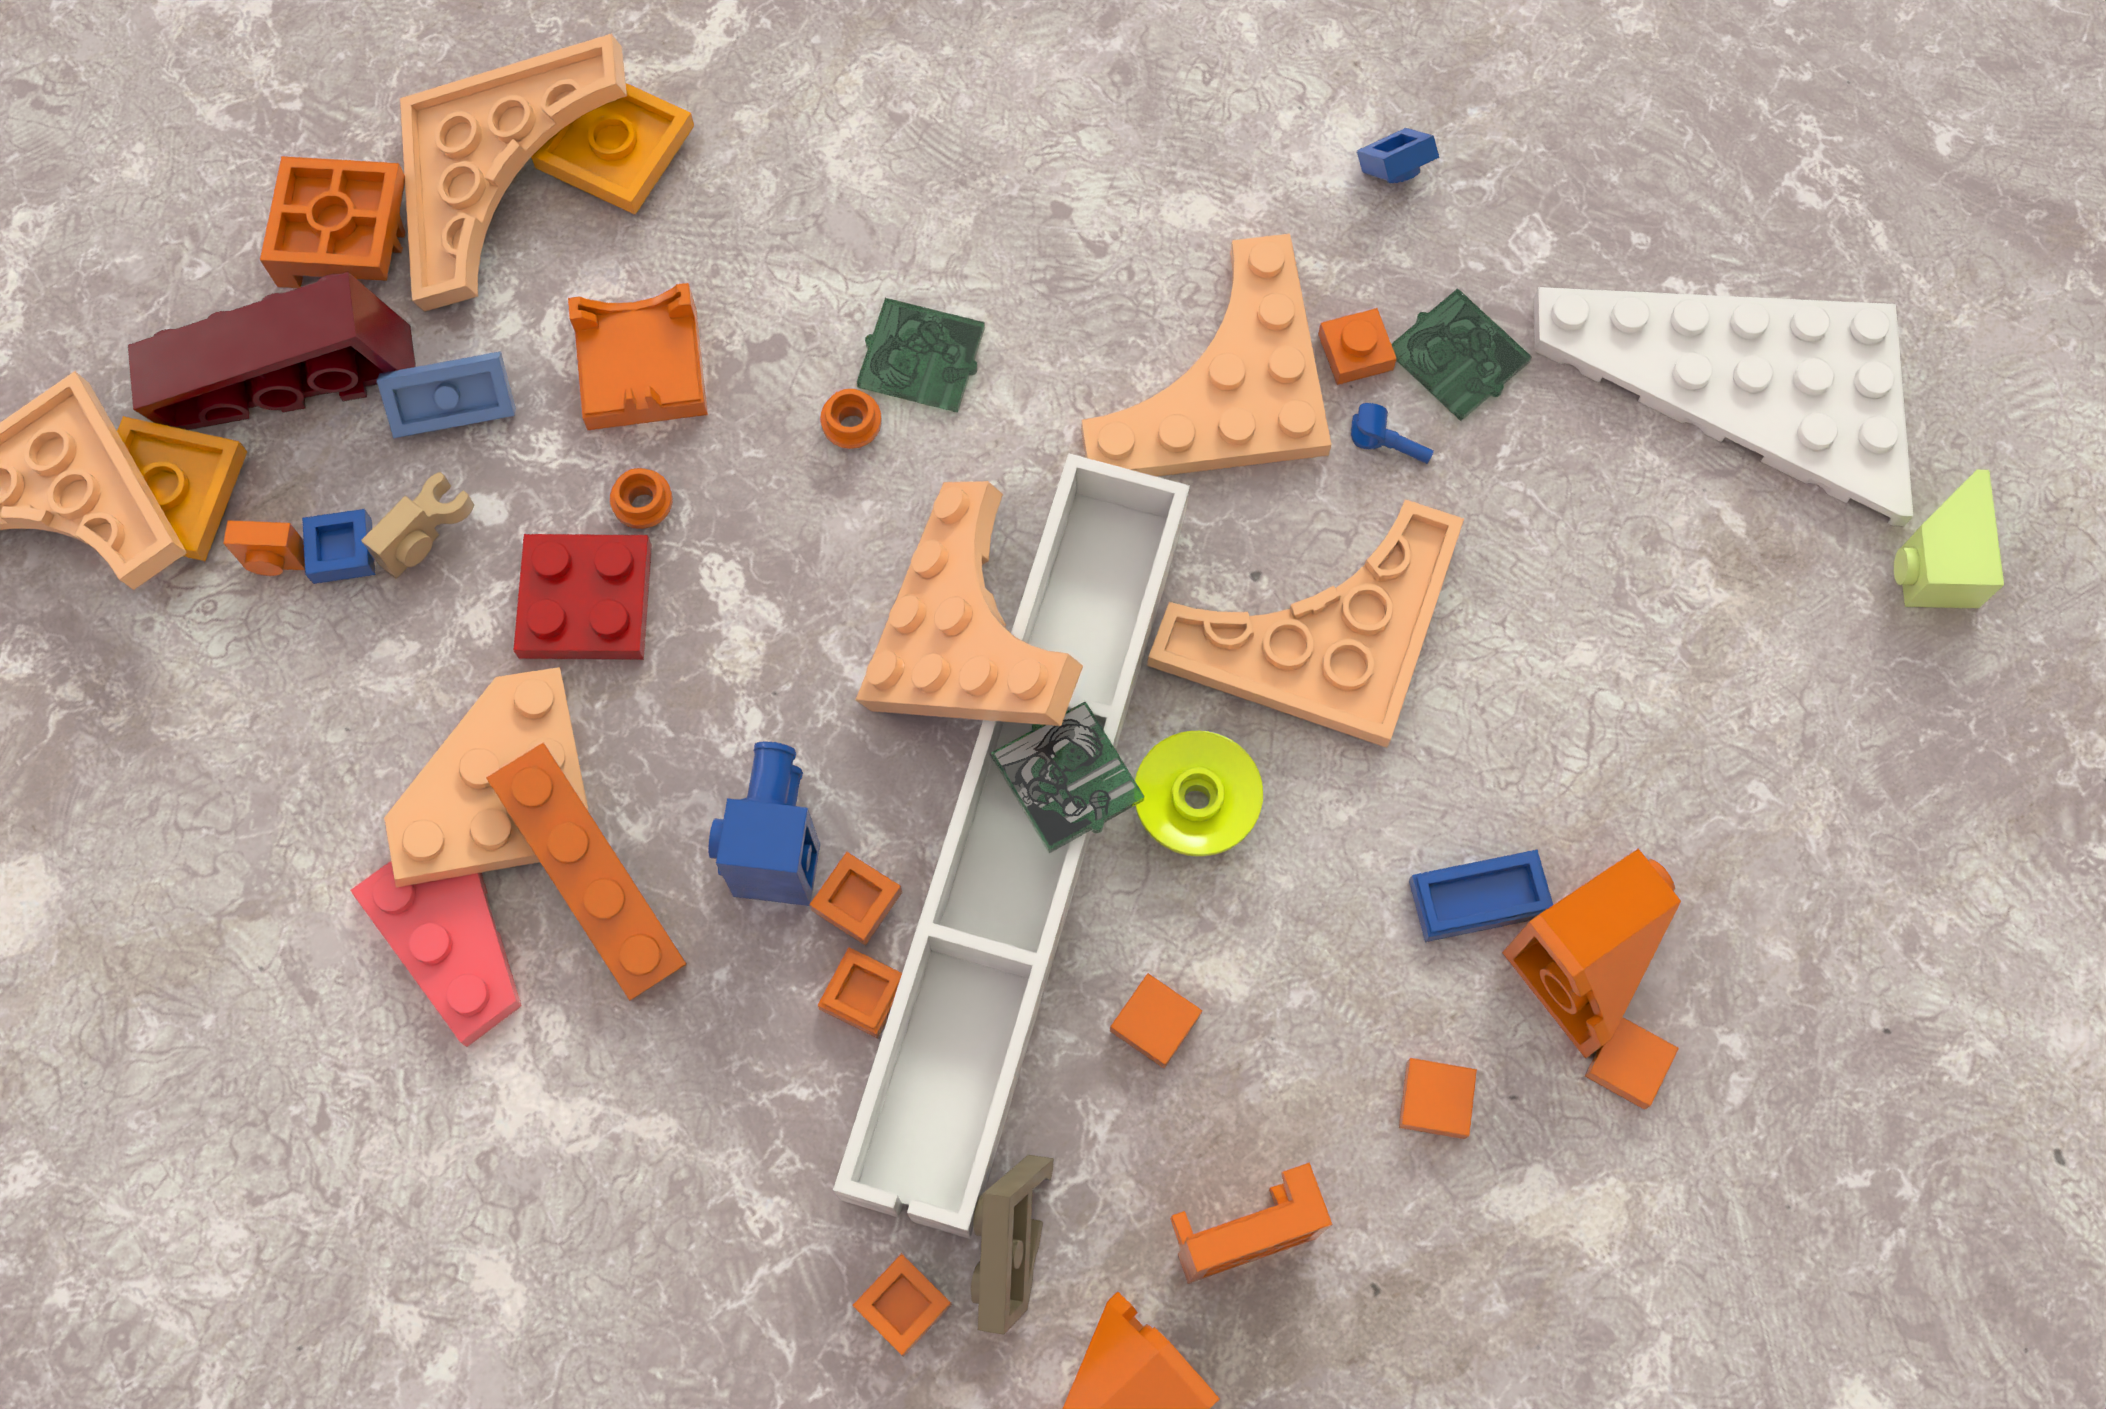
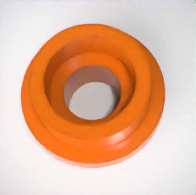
M843 389L833 394L824 404L820 416L822 430L827 439L833 444L847 449L860 448L869 444L878 435L882 424L881 411L877 402L870 395L857 389ZM849 416H857L862 419V422L857 426L845 427L841 425L842 421Z
M634 468L624 472L616 480L610 493V505L616 518L624 525L636 529L650 528L659 524L667 517L673 503L672 491L666 479L659 473L645 468ZM640 495L653 497L652 501L646 506H632L635 498Z

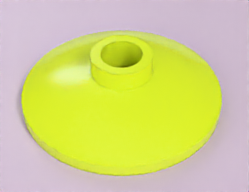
M1209 731L1181 732L1160 741L1142 760L1134 782L1135 809L1145 830L1164 847L1188 856L1216 855L1239 844L1254 828L1263 804L1262 779L1250 755L1233 740ZM1191 791H1200L1207 796L1209 803L1202 809H1194L1188 806L1185 796Z

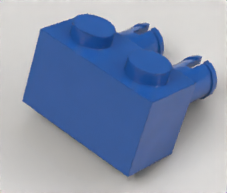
M757 742L753 750L754 760L747 797L740 800L727 798L724 819L715 818L713 820L709 835V858L716 859L718 875L723 876L733 897L809 906L812 900L820 841L808 808L796 806L803 772L801 768L793 765V760L796 758V750L793 747L777 742Z

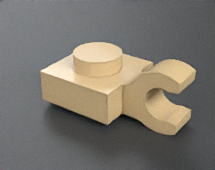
M441 472L427 479L422 487V491L413 501L404 496L361 540L378 565L395 579L408 567L416 566L428 555L433 541L439 536L435 529L437 525L461 522L470 515L474 508L473 501L464 490L453 501L440 503L442 495L451 488L447 478Z

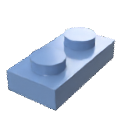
M501 351L380 373L377 378V384L393 438L515 416L516 406Z

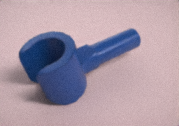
M1363 403L1359 406L1358 414L1353 415L1351 438L1357 447L1361 449H1377L1385 446L1428 464L1434 450L1401 436L1396 431L1386 429L1388 411L1385 407L1375 403Z

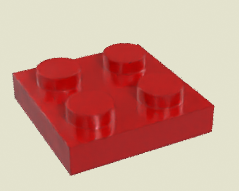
M524 534L513 648L519 659L644 660L652 544L648 535Z

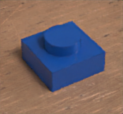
M1409 128L1397 131L1356 151L1362 172L1384 179L1388 183H1400L1412 179L1421 172L1420 166L1439 158L1434 135Z
M365 509L302 518L305 575L313 584L376 575L375 559L361 541L372 530V518Z

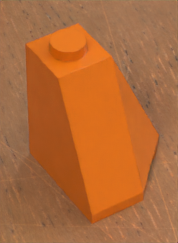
M1639 848L1529 921L1502 952L1585 1059L1612 1039L1681 903V900L1674 892V882L1666 869L1653 859L1648 860Z
M1116 1292L1106 1303L1063 1409H1210L1220 1398L1167 1338L1155 1327L1152 1328L1148 1324L1144 1327L1134 1317L1138 1312L1133 1305L1119 1292Z

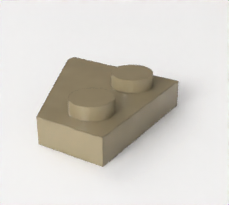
M1027 1155L981 1194L974 1211L973 1228L975 1235L981 1236V1256L972 1276L971 1300L973 1303L979 1304V1331L1005 1335L1028 1310L1034 1263L1043 1227L1042 1221L1031 1219L1033 1189L1043 1180L1051 1181L1054 1158Z

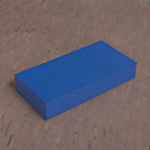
M1538 849L1414 874L1409 879L1425 942L1531 921L1553 905Z

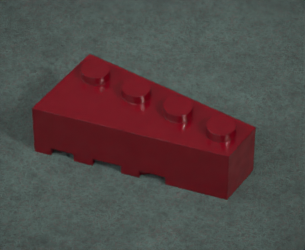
M349 272L326 275L315 283L285 293H272L265 296L261 301L231 311L215 312L208 316L207 319L177 329L161 330L155 333L153 337L128 345L133 410L153 423L185 430L249 419V408L253 407L281 410L282 413L306 409L305 398L339 392L343 402L366 398V387L378 385L377 378L380 373L416 367L411 325Z

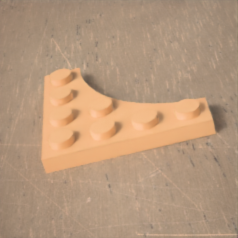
M612 34L400 98L412 302L424 312L478 297V271L485 235L503 194L517 173L535 152L565 126L606 103L627 96L622 46Z
M1290 234L1232 240L1230 250L1232 265L1230 302L1223 322L1210 345L1184 375L1153 397L1115 413L1083 419L1081 432L1085 458L1158 477L1329 456L1331 440Z
M76 371L0 422V530L39 529L76 538L93 547L108 562L118 579L133 590L187 553L90 383Z
M989 481L943 482L855 699L868 710L873 712L1014 723L1062 725L1083 665L1068 653L1048 651L1031 646L1012 635L1005 627L1006 624L998 611L993 594L985 588L982 565L989 561L992 530L1003 496Z
M1405 499L1398 517L1387 536L1366 560L1363 567L1336 588L1332 586L1312 597L1295 602L1287 610L1249 616L1248 612H1217L1169 602L1148 656L1147 666L1387 748L1391 741L1464 518Z

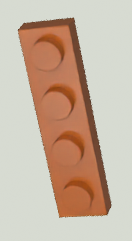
M544 742L486 777L629 1001L687 964Z

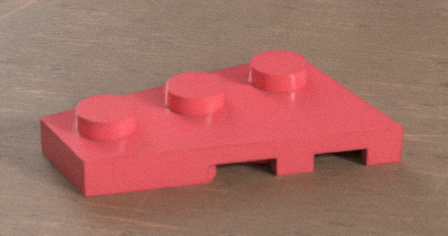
M390 861L350 890L463 1045L468 1047L522 1006L501 935L495 926L486 896L488 892L482 873L396 887L392 862Z

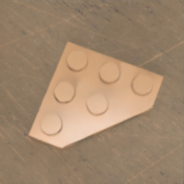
M560 667L495 677L384 817L396 887L540 862L486 777L543 742L588 810Z

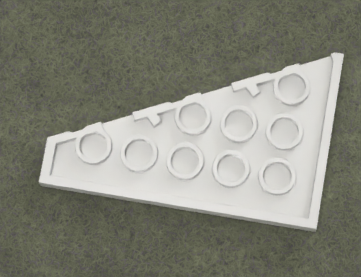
M1538 287L1534 297L1535 352L1560 364L1573 365L1582 375L1600 383L1603 377L1640 395L1638 402L1681 423L1694 424L1700 428L1703 434L1722 442L1726 437L1763 455L1761 462L1806 484H1817L1828 495L1847 503L1851 498L1890 517L1887 523L1892 526H1905L1913 517L1896 304Z

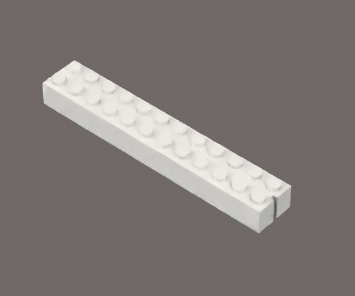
M1068 453L1011 631L1012 635L1031 646L1048 651L1068 653L1083 665L1066 714L1085 705L1096 723L1091 729L1097 733L1099 739L1103 737L1105 739L1100 741L1103 745L1102 755L1092 765L1082 766L1074 772H1064L1068 778L1067 786L1114 758L1185 520L1190 485ZM983 720L833 1188V1191L841 1201L898 1218L902 1205L909 1206L907 1214L912 1222L971 1239L974 1229L975 1207L980 1195L985 1192L1095 822V812L1092 810L1071 822L1077 823L1083 819H1088L1092 822L1091 824L1050 846L997 759L996 752L1046 726L1040 724ZM1087 737L1095 745L1101 748V746L1095 740L1091 739L1090 737ZM1071 742L1055 752L1058 758H1053L1062 771L1065 769L1064 765L1068 769L1073 770L1089 759L1080 747ZM1094 747L1096 755H1099V750ZM1067 754L1069 759L1073 760L1074 762H1071L1067 759ZM1042 758L1037 759L1031 768L1034 778L1040 777L1038 773L1045 764ZM1053 764L1049 768L1050 771L1052 770V768H1054ZM1056 768L1054 771L1056 776H1062L1061 772ZM1110 770L1071 790L1070 794L1081 797L1088 804L1089 797L1094 791H1104L1107 782L1106 778H1108ZM1049 772L1050 778H1054L1052 772ZM1063 778L1059 780V781H1062V782H1059V785H1060V784H1063V782H1064ZM1039 781L1038 786L1043 791L1056 794L1054 785ZM1059 790L1064 800L1069 797L1065 790ZM1103 792L1098 793V797L1103 795ZM1041 794L1037 798L1038 801L1047 802L1045 794ZM1074 798L1076 804L1077 801H1079L1081 805L1084 806L1083 802L1080 799ZM1055 800L1041 807L1044 811L1054 810L1063 817L1066 816L1063 813V808Z

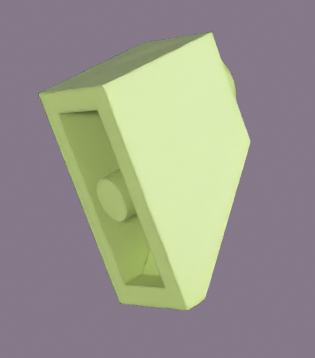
M1977 469L1896 552L1894 577L1896 583L1903 586L1905 607L1980 608L2004 586L1989 470Z

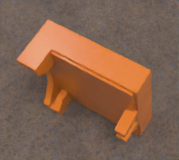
M281 156L260 256L261 263L277 287L300 288L303 276L323 277L349 272L356 279L387 281L392 252L402 253L403 249L397 237L405 238L406 233L400 216L405 175L399 163Z
M689 283L676 284L673 288L656 297L636 302L606 303L580 296L568 298L569 317L576 337L582 418L587 430L708 415L697 309Z
M1310 1162L1281 1173L1283 1184L1269 1188L1275 1204L1273 1207L1193 1234L1185 1211L1172 1215L1170 1220L1180 1247L1178 1257L1187 1283L1190 1284L1315 1240L1332 1226V1221Z

